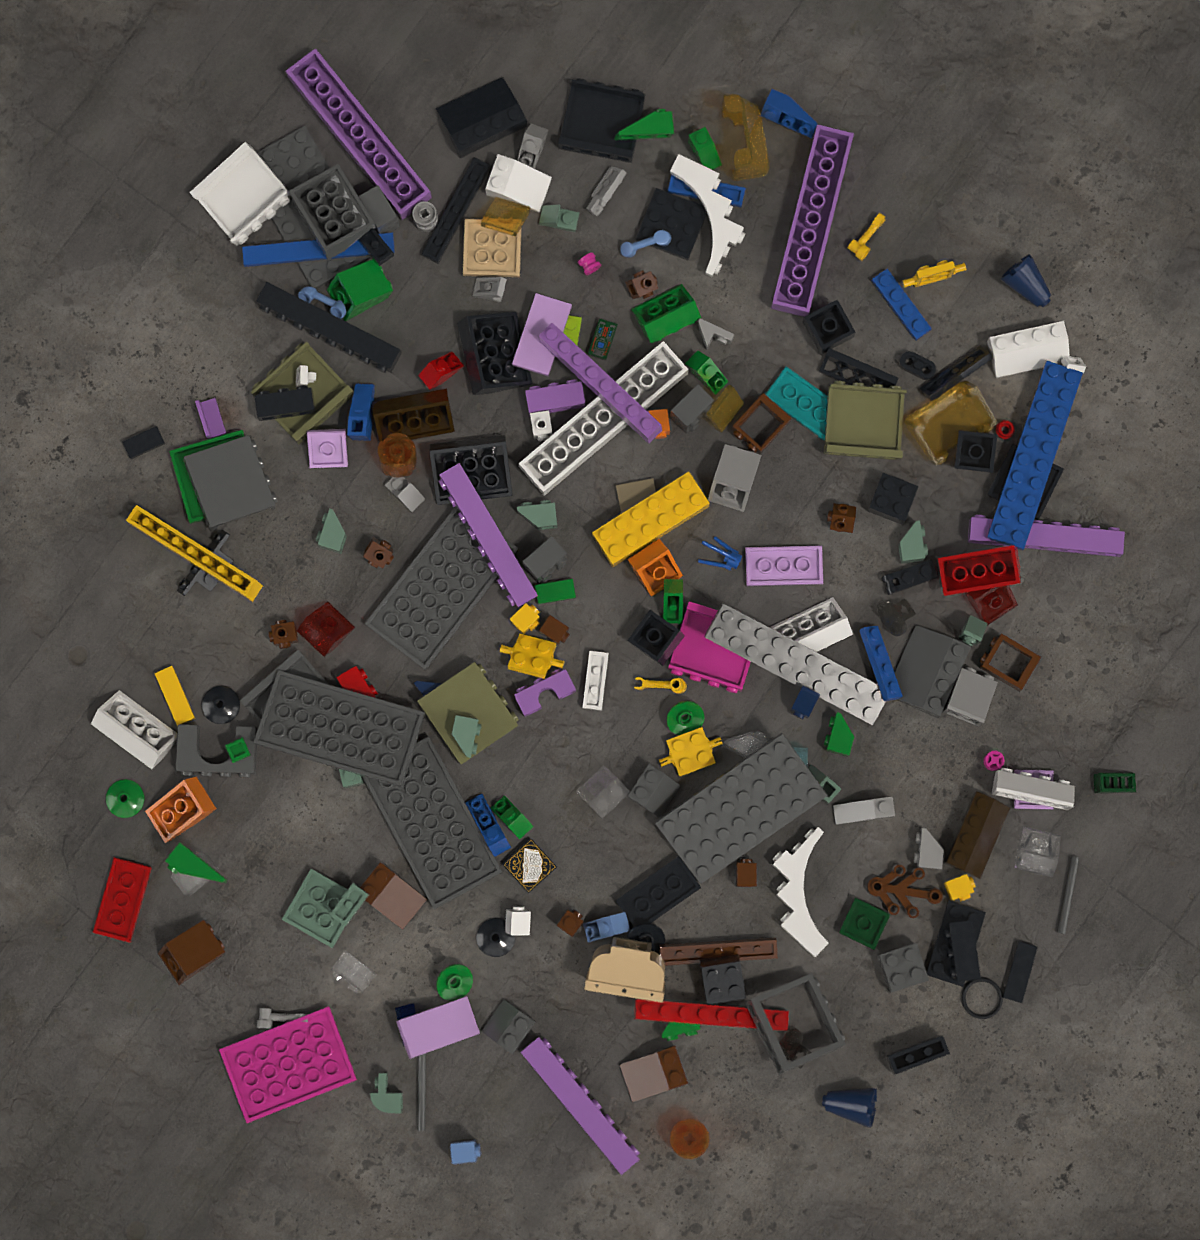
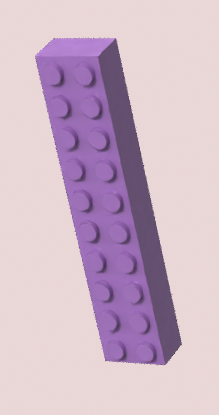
M316 48L286 70L289 80L375 187L379 185L389 204L401 220H404L412 213L415 205L422 201L427 202L432 198L430 190Z
M817 125L771 309L803 317L809 315L854 133Z

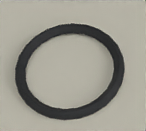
M981 978L972 980L965 986L962 992L963 1007L974 1018H991L1002 1007V991L991 979ZM977 982H987L996 988L999 1002L993 1012L987 1015H978L969 1009L966 1003V993L971 985Z

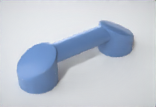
M659 230L653 237L635 243L624 242L620 248L621 254L624 257L631 258L636 254V250L655 243L666 246L671 242V235L665 230Z
M304 287L298 293V297L308 303L316 299L331 306V314L340 319L346 315V308L341 300L336 301L325 296L313 287Z

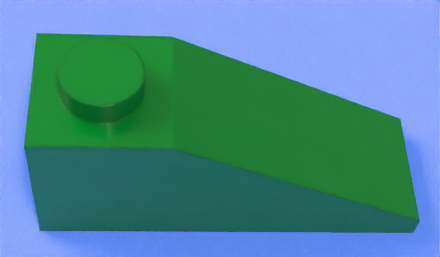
M666 109L655 110V112L619 131L615 136V140L670 138L674 134L672 111H666Z
M179 843L165 860L169 864L167 868L174 874L179 872L180 874L223 883L228 881L183 843Z

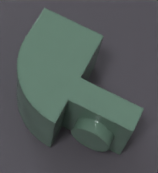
M379 1073L378 1077H375V1089H378V1092L370 1093L372 1103L378 1110L385 1113H403V1093L387 1092L388 1073Z

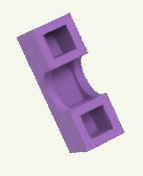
M561 668L550 673L551 677L547 679L539 678L533 682V686L529 688L523 686L516 690L517 693L514 694V697L524 717L542 709L538 698L540 693L545 690L555 692L559 700L576 692L566 669L563 671Z

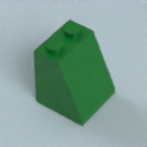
M372 259L337 273L327 291L332 299L343 302L346 308V315L343 319L348 321L388 299L393 289L391 282L386 279L381 265L378 266Z

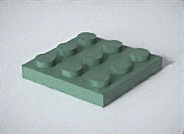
M310 869L282 920L327 946L334 948L345 926L330 916V913L348 889Z

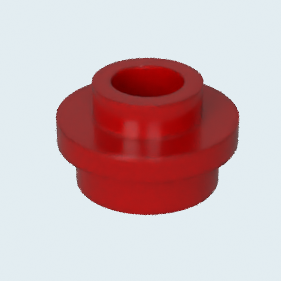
M1003 420L997 424L995 431L999 438L1006 440L1014 435L1015 427L1010 421ZM1006 427L1008 433H1003L1002 428Z

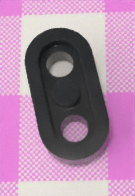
M912 351L905 352L900 358V366L903 370L923 380L933 378L936 373V366L932 361ZM906 360H911L912 365H907ZM924 368L929 369L928 374H925L923 372Z

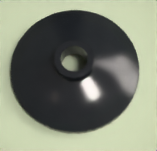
M213 687L206 692L202 699L203 714L209 721L215 724L229 723L239 713V697L229 687ZM218 701L223 702V706L221 708L217 707Z
M492 918L482 923L479 927L476 940L478 947L484 954L491 957H501L513 948L515 935H509L505 932V920ZM493 934L499 935L498 941L492 940Z
M640 924L634 927L627 936V939L652 943L651 951L656 953L660 952V945L665 944V934L655 924Z

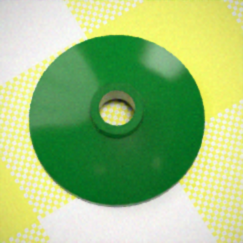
M682 701L675 704L669 710L666 722L671 732L676 735H682L702 727L705 717L700 705L693 701Z
M127 779L119 780L112 784L106 794L108 809L112 814L121 818H130L138 814L145 801L144 792L140 785ZM122 795L127 796V800L125 802L121 801Z
M453 964L441 971L436 981L438 994L448 1001L463 998L472 987L473 975L462 964Z

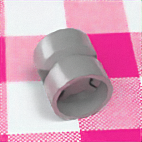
M424 201L414 206L412 216L415 226L422 232L433 231L438 224L435 206Z

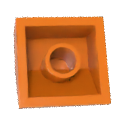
M660 539L628 559L635 574L651 597L664 589V579H679L683 576L669 549Z

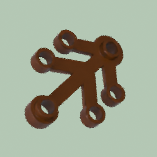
M903 865L895 866L893 871L883 878L875 877L868 882L867 888L869 893L875 897L879 896L891 915L898 914L900 907L891 901L887 893L895 894L910 918H916L919 915V910L910 903L906 896L924 898L931 904H938L943 899V894L939 889L924 891L907 888L916 880L924 878L925 872L922 868H916L910 876L896 886L887 884L897 876L901 877L905 874L906 869ZM897 867H901L903 869L902 874L896 873ZM917 870H920L922 872V876L920 878L916 877L915 872ZM875 883H879L881 885V889L879 891L874 889ZM934 892L939 896L937 900L932 899ZM891 906L897 907L896 913L890 911ZM911 909L916 910L915 916L910 915L909 911Z

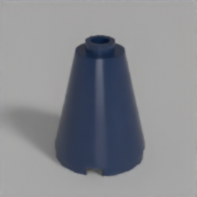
M1028 254L1021 259L1023 262L1015 263L1000 279L1036 307H1044L1051 301L1049 298L1051 293L1033 257Z
M863 1088L828 1091L827 1095H823L822 1106H825V1110L865 1127H871L876 1112L877 1089Z

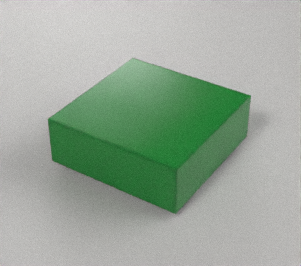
M243 737L225 745L232 763L251 756Z

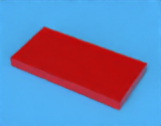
M118 858L113 859L93 933L131 943L152 867Z

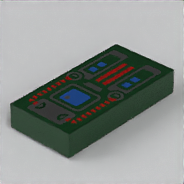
M599 319L588 352L589 356L607 360L618 324Z

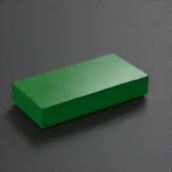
M573 579L535 585L538 605L576 598Z

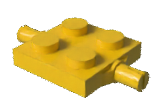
M944 260L938 262L937 266L929 267L927 265L920 267L913 278L902 280L903 287L914 285L916 288L951 278L952 275L958 272L966 271L965 263L954 265L953 261L948 262Z
M520 633L513 647L505 645L500 647V653L511 656L508 663L509 670L545 679L547 671L551 666L563 669L565 662L564 660L554 658L553 654L556 649V643Z
M703 727L666 740L669 756L659 759L661 767L672 763L680 777L715 764L712 748L723 743L722 741L717 742L721 740L720 737L709 741L705 736Z

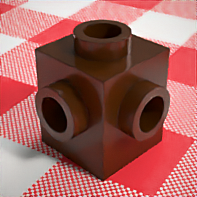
M644 270L633 274V279L625 282L632 299L641 296L643 299L654 295V290L659 289L657 278L651 271L644 273Z
M834 503L833 509L828 511L827 522H830V530L853 533L856 507Z
M373 537L363 552V557L369 560L368 563L373 567L378 568L379 566L383 569L385 564L389 565L394 558V555H392V545L383 539L379 541Z
M287 620L276 621L275 625H271L272 631H269L270 642H274L276 647L279 646L280 649L291 647V644L299 643L294 621L287 623Z

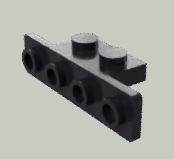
M221 530L214 535L213 542L206 549L232 564L233 560L219 550L230 536L229 533ZM192 565L189 575L180 581L177 592L185 596L196 581L211 592L218 583V580Z

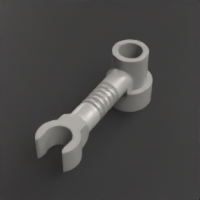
M260 1008L257 1028L272 1029L273 1021L291 1022L308 1014L271 1013V1009Z

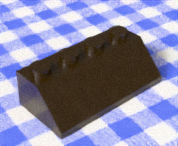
M447 388L372 402L380 446L455 432Z
M976 791L972 796L944 864L981 879L1010 808L996 799Z

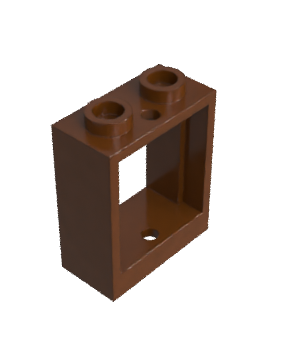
M763 393L733 425V435L740 441L743 439L752 452L761 454L791 422L792 418ZM760 406L781 423L761 446L740 428Z
M1001 633L998 637L994 636L989 644L992 647L989 653L985 652L979 662L982 663L980 669L1020 692L1041 657ZM1002 642L1030 658L1017 681L989 665Z

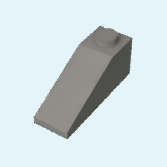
M893 797L833 805L836 825L895 817Z

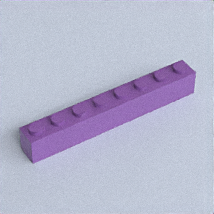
M551 323L539 335L540 342L648 444L662 431L661 424L557 326Z
M460 463L439 475L440 480L438 481L443 491L447 489L450 494L448 497L453 507L457 506L460 513H458L460 520L463 524L467 523L470 529L467 531L472 540L476 539L479 543L477 548L482 556L486 555L489 562L487 565L492 573L496 572L499 579H497V582L501 589H506L509 595L506 597L511 606L515 605L516 608H519L538 596Z
M974 515V517H971L969 520L967 543L1008 546L987 539L993 519H987L985 515ZM1034 520L1025 548L1121 557L1124 550L1125 532L1115 527L1103 530L1100 529V526L1082 528L1080 524L1062 526L1060 522H1051L1050 525L1043 524V521Z
M538 1037L521 1052L522 1055L622 1175L640 1160L637 1156L640 1154L633 1144L629 1146L626 1143L627 1137L621 1129L617 1131L612 1126L615 1122L608 1114L603 1115L600 1111L602 1106L595 1098L593 1100L587 1095L589 1091L584 1084L581 1083L579 1085L575 1081L577 1077L570 1068L565 1069L562 1065L564 1060L558 1053L554 1055L551 1052L550 1048L552 1046L546 1038L541 1039Z

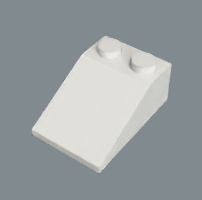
M498 154L485 188L486 195L540 213L552 177L517 160Z

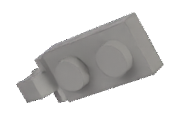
M610 166L592 193V200L586 208L592 215L598 216L608 200L611 199L612 194L627 174L623 169Z

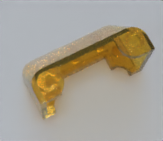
M737 94L724 95L722 103L723 118L731 119L734 126L743 125L747 148L739 149L735 152V167L732 170L733 181L763 177L769 171V159L760 108Z
M968 381L959 382L939 398L928 402L904 420L907 429L934 465H940L947 460V451L957 445L959 430L987 433L994 428L993 426L998 424L977 385Z

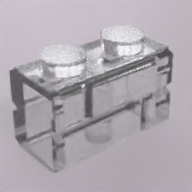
M347 951L342 953L331 968L334 972L332 975L340 982L343 979L349 983L348 988L356 994L359 991L363 993L377 975Z

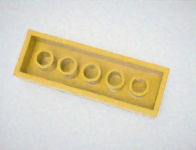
M687 472L593 531L592 536L611 566L615 567L707 509L710 503L690 472Z

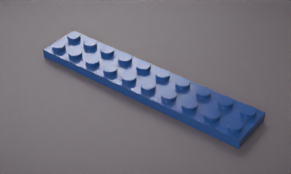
M1046 361L987 539L1008 546L1015 545L1017 549L1024 550L1083 372L1071 368L1067 369L1065 366Z

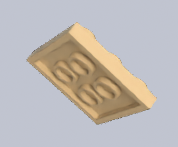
M465 219L463 276L520 277L522 221Z

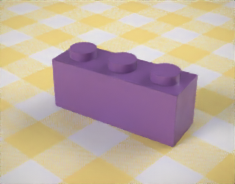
M569 380L566 384L562 385L551 383L548 384V387L544 388L532 386L529 387V390L525 391L529 416L530 413L549 410V413L586 407L582 381Z

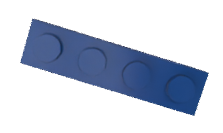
M671 174L668 188L669 193L699 199L690 187ZM720 183L717 190H712L732 200L731 206L742 207L745 193L744 187Z
M888 269L872 279L875 287L915 341L931 331L932 328Z
M863 627L859 632L883 700L900 699L903 695L879 627Z

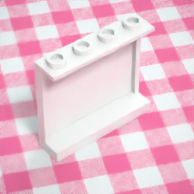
M246 142L190 192L231 239L230 241L237 246L246 242L252 232L258 231L262 227V223L266 219H271L276 214V210L288 204L291 198L289 190Z

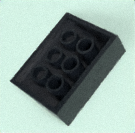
M503 77L436 108L460 158L527 127V119Z
M517 312L466 316L457 323L473 395L491 394L533 384L529 370L512 365L522 336Z
M505 435L430 444V458L437 505L450 504L448 499L450 494L447 489L443 491L438 482L440 480L439 475L459 463L481 500L513 496Z

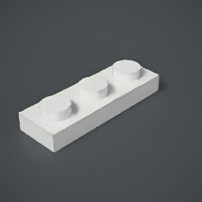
M589 651L583 709L602 711L609 653Z

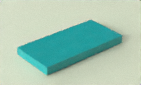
M786 366L765 395L791 418L825 441L828 396Z

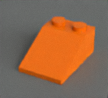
M193 777L180 782L145 812L163 841L167 843L203 820L217 808L198 778Z

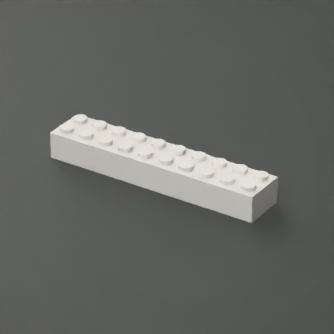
M663 341L621 376L616 383L646 410L688 375V368ZM597 397L519 463V468L545 496L628 424Z

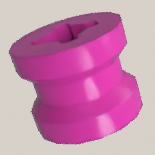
M593 252L585 255L578 261L579 266L583 267L586 276L594 273L601 267L600 262L596 261Z
M991 751L986 754L983 761L988 770L996 771L1004 765L1005 759L1001 752Z

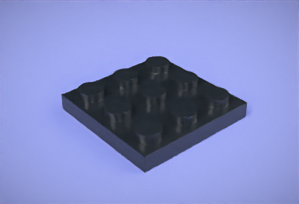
M656 188L636 241L653 237L657 231L665 230L670 233L671 242L666 246L655 243L650 245V247L688 261L707 212L703 205Z
M1015 444L1011 445L987 493L988 496L998 501L1000 500L1017 449ZM1054 463L1052 464L1034 518L1036 520L1040 519L1064 471V468Z

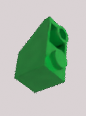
M698 350L685 363L692 374L715 395L729 382L711 358Z
M837 712L835 716H831L829 727L832 729L830 735L826 734L824 746H827L826 751L848 757L851 752L854 735L842 714Z
M505 795L490 808L519 840L534 827Z
M669 1022L661 1035L662 1038H667V1041L679 1039L678 1035L683 1033L686 1034V1037L698 1034L697 1030L701 1028L700 1024Z

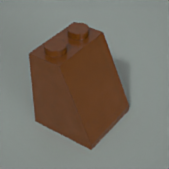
M204 920L167 942L158 952L159 957L178 985L193 977L225 953L223 943L216 939L213 934V928L210 924H206Z

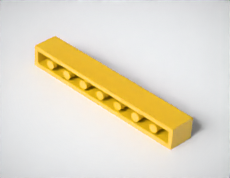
M138 505L134 507L126 519L129 524L250 601L253 602L262 589L263 585Z

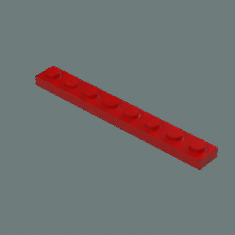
M635 999L634 1019L757 1029L748 1008L666 1001L662 1003ZM763 1009L773 1030L788 1031L789 1011Z

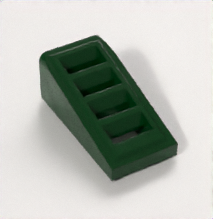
M1097 773L1093 776L1095 794L1136 792L1135 773ZM1109 778H1112V788H1110ZM1117 778L1120 779V788H1118V779H1117ZM1125 778H1128V788H1125Z

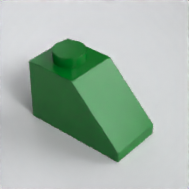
M706 127L688 135V143L701 165L711 170L722 166L715 144Z
M664 579L663 619L670 624H682L683 579Z

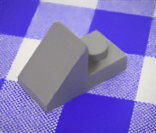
M502 277L476 278L472 296L501 302L507 279Z
M701 318L699 319L698 328L706 350H708L713 337L720 344L726 345L727 343L731 345L734 339L733 333Z
M399 472L385 484V487L411 512L425 500L413 484L409 483Z

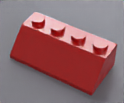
M1015 545L938 558L944 596L1021 583L1019 556Z

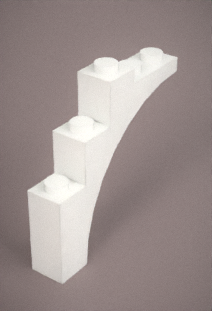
M678 154L670 174L683 181L695 192L709 216L713 247L706 275L713 277L714 273L718 275L722 264L719 262L722 256L726 258L730 250L728 244L736 246L737 242L741 244L745 233H743L744 227L724 218L725 216L729 217L733 206H731L732 200L712 191L713 189L717 190L721 180L718 179L719 173Z
M819 827L816 830L813 828L809 830L804 836L807 838L803 844L798 842L791 850L793 852L792 855L787 850L784 853L779 851L772 859L775 861L772 866L789 881L788 883L784 881L776 889L778 891L776 896L793 911L792 913L787 912L780 919L783 922L780 926L814 958L828 944L810 918L804 895V872L814 845L824 833Z

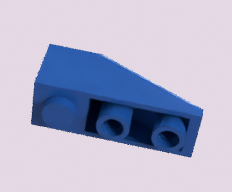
M774 89L771 90L760 115L810 138L813 137L818 124L790 96Z
M355 384L347 436L352 440L371 441L374 384Z
M483 794L465 802L493 856L495 857L510 849L511 846Z

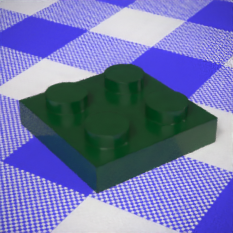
M855 898L839 934L875 950L891 914Z

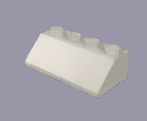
M1064 321L993 336L987 341L989 352L993 357L991 361L995 378L1044 368L1046 361L1062 364L1063 355L1070 356L1069 340Z
M833 597L770 627L816 652L853 635L846 615Z
M120 690L97 710L91 722V725L151 769L166 756L178 738V733Z
M1001 768V770L995 772L992 795L1063 810H1069L1074 806L1075 786L1070 785L1069 781L1058 780V782H1053L1050 777L1046 776L1034 778L1031 777V773L1027 772L1015 774L1012 773L1013 770L1008 768Z

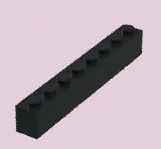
M268 282L265 283L256 300L257 305L260 306L259 309L264 313L269 314L271 312L276 315L275 317L282 322L287 320L293 323L292 326L300 331L305 329L309 331L310 336L316 339L321 337L326 340V344L334 348L337 345L347 355L352 356L354 354L360 357L359 360L368 365L372 363L376 365L375 368L383 373H386V371L392 373L402 354L401 349Z

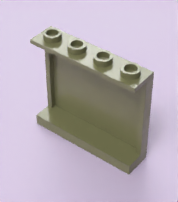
M308 342L299 344L294 350L295 353L290 357L286 356L280 362L281 365L276 370H270L266 375L267 378L262 382H257L251 391L254 397V395H259V392L262 391L275 393L283 388L296 390V369L300 365L308 366V372L316 373V381L307 385L308 388L313 390L316 413L275 419L298 445L307 438V430H316L345 404L354 393L349 385L344 383L313 350Z
M834 381V384H830L828 386L824 454L890 460L902 459L901 439L904 394L907 393V390H901V386H890V389L883 388V385L872 384L871 387H865L863 383L845 385L843 381Z
M475 662L417 701L461 765L470 758L466 757L452 735L455 715L478 719V724H481L479 736L475 735L474 743H478L476 754L518 726L516 722L519 721L513 711L509 712L505 707L508 705L502 695L498 696L495 692L497 687L491 679L487 680L484 676L486 671L481 663L477 665Z

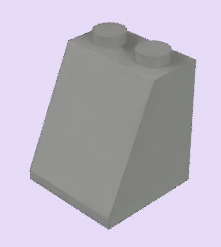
M725 444L708 501L744 512L761 455Z
M970 667L961 668L943 713L979 727L985 721L998 682L994 681V677L983 674L981 676L976 674V670Z

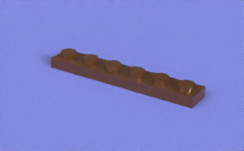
M776 937L660 945V956L663 958L665 966L698 964L700 960L737 954L740 961L778 958Z

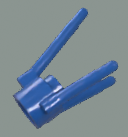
M716 536L713 539L727 549V552L706 541H702L703 545L724 555L723 561L726 564L698 559V563L722 567L731 570V568L737 569L742 555L738 554L739 551L734 550Z

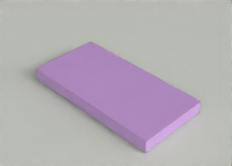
M535 294L512 363L513 366L549 377L555 356L540 342L539 335L551 323L564 332L572 304Z
M822 546L745 548L746 586L823 584Z
M468 997L396 1021L409 1059L480 1034Z

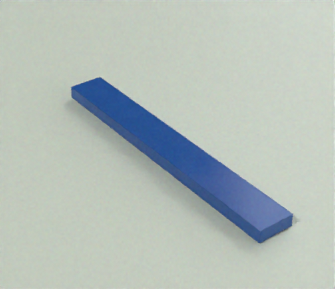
M393 233L379 234L395 253ZM316 240L242 247L244 267L327 259ZM357 240L344 252L331 259L369 255V253Z

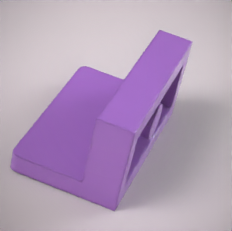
M216 398L204 402L196 400L195 403L208 440L226 435L227 432Z

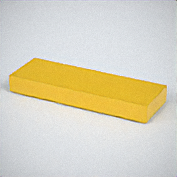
M170 666L154 673L176 725H182L196 719L174 667Z

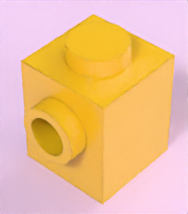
M525 603L510 618V622L522 634H525L529 629L533 631L540 624L538 622L540 620L538 615L540 612L534 605L531 604L529 606Z
M968 874L944 882L950 901L959 898L961 902L971 898L970 894L974 892L973 888L976 887L973 878L968 877Z

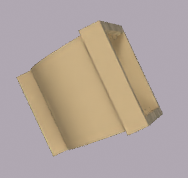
M613 937L612 944L602 945L593 953L584 990L663 1003L665 989L664 960L658 953L651 951L652 943Z

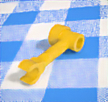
M879 213L864 235L858 241L853 239L848 246V249L855 253V257L861 261L870 252V248L865 245L866 242L885 222L883 214Z
M635 678V680L642 681L641 687H634L637 690H643L644 688L671 689L677 694H682L687 689L686 682L681 678H675L671 681ZM679 682V687L675 688V684Z

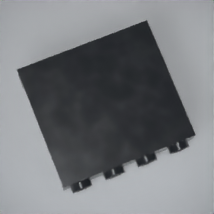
M572 79L562 133L558 142L559 149L632 163L637 139L615 140V136L619 131L641 119L645 103V93L638 89L630 91L625 90L621 86L609 87L601 82L588 83L585 79Z

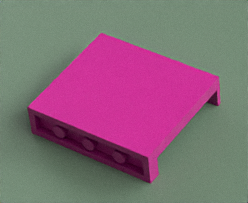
M689 601L680 629L685 636L674 650L668 669L672 670L671 673L677 676H682V674L689 675V679L700 682L705 680L708 681V685L719 688V685L727 687L726 690L736 694L738 691L742 692L751 661L705 638L704 635L718 610Z

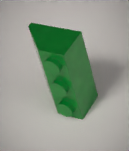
M682 284L632 309L644 335L651 344L660 341L672 333L678 332L679 329L687 325L694 324L701 318L695 300Z

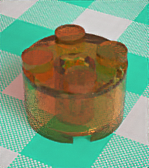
M393 433L379 443L378 458L383 473L391 477H404L413 473L417 464L416 446L407 435Z
M682 1119L673 1126L670 1132L672 1149L684 1159H695L701 1156L709 1146L708 1130L703 1123L696 1119ZM688 1133H692V1137L695 1138V1141H691V1144H687V1140L684 1139L685 1136H688Z

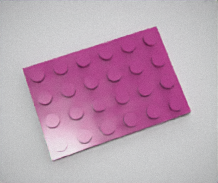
M330 1006L219 1049L246 1123L357 1080Z

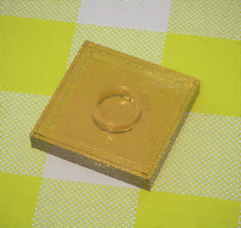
M495 197L481 221V226L516 237L531 212L530 207Z
M728 385L706 415L716 430L722 433L744 402L735 388Z

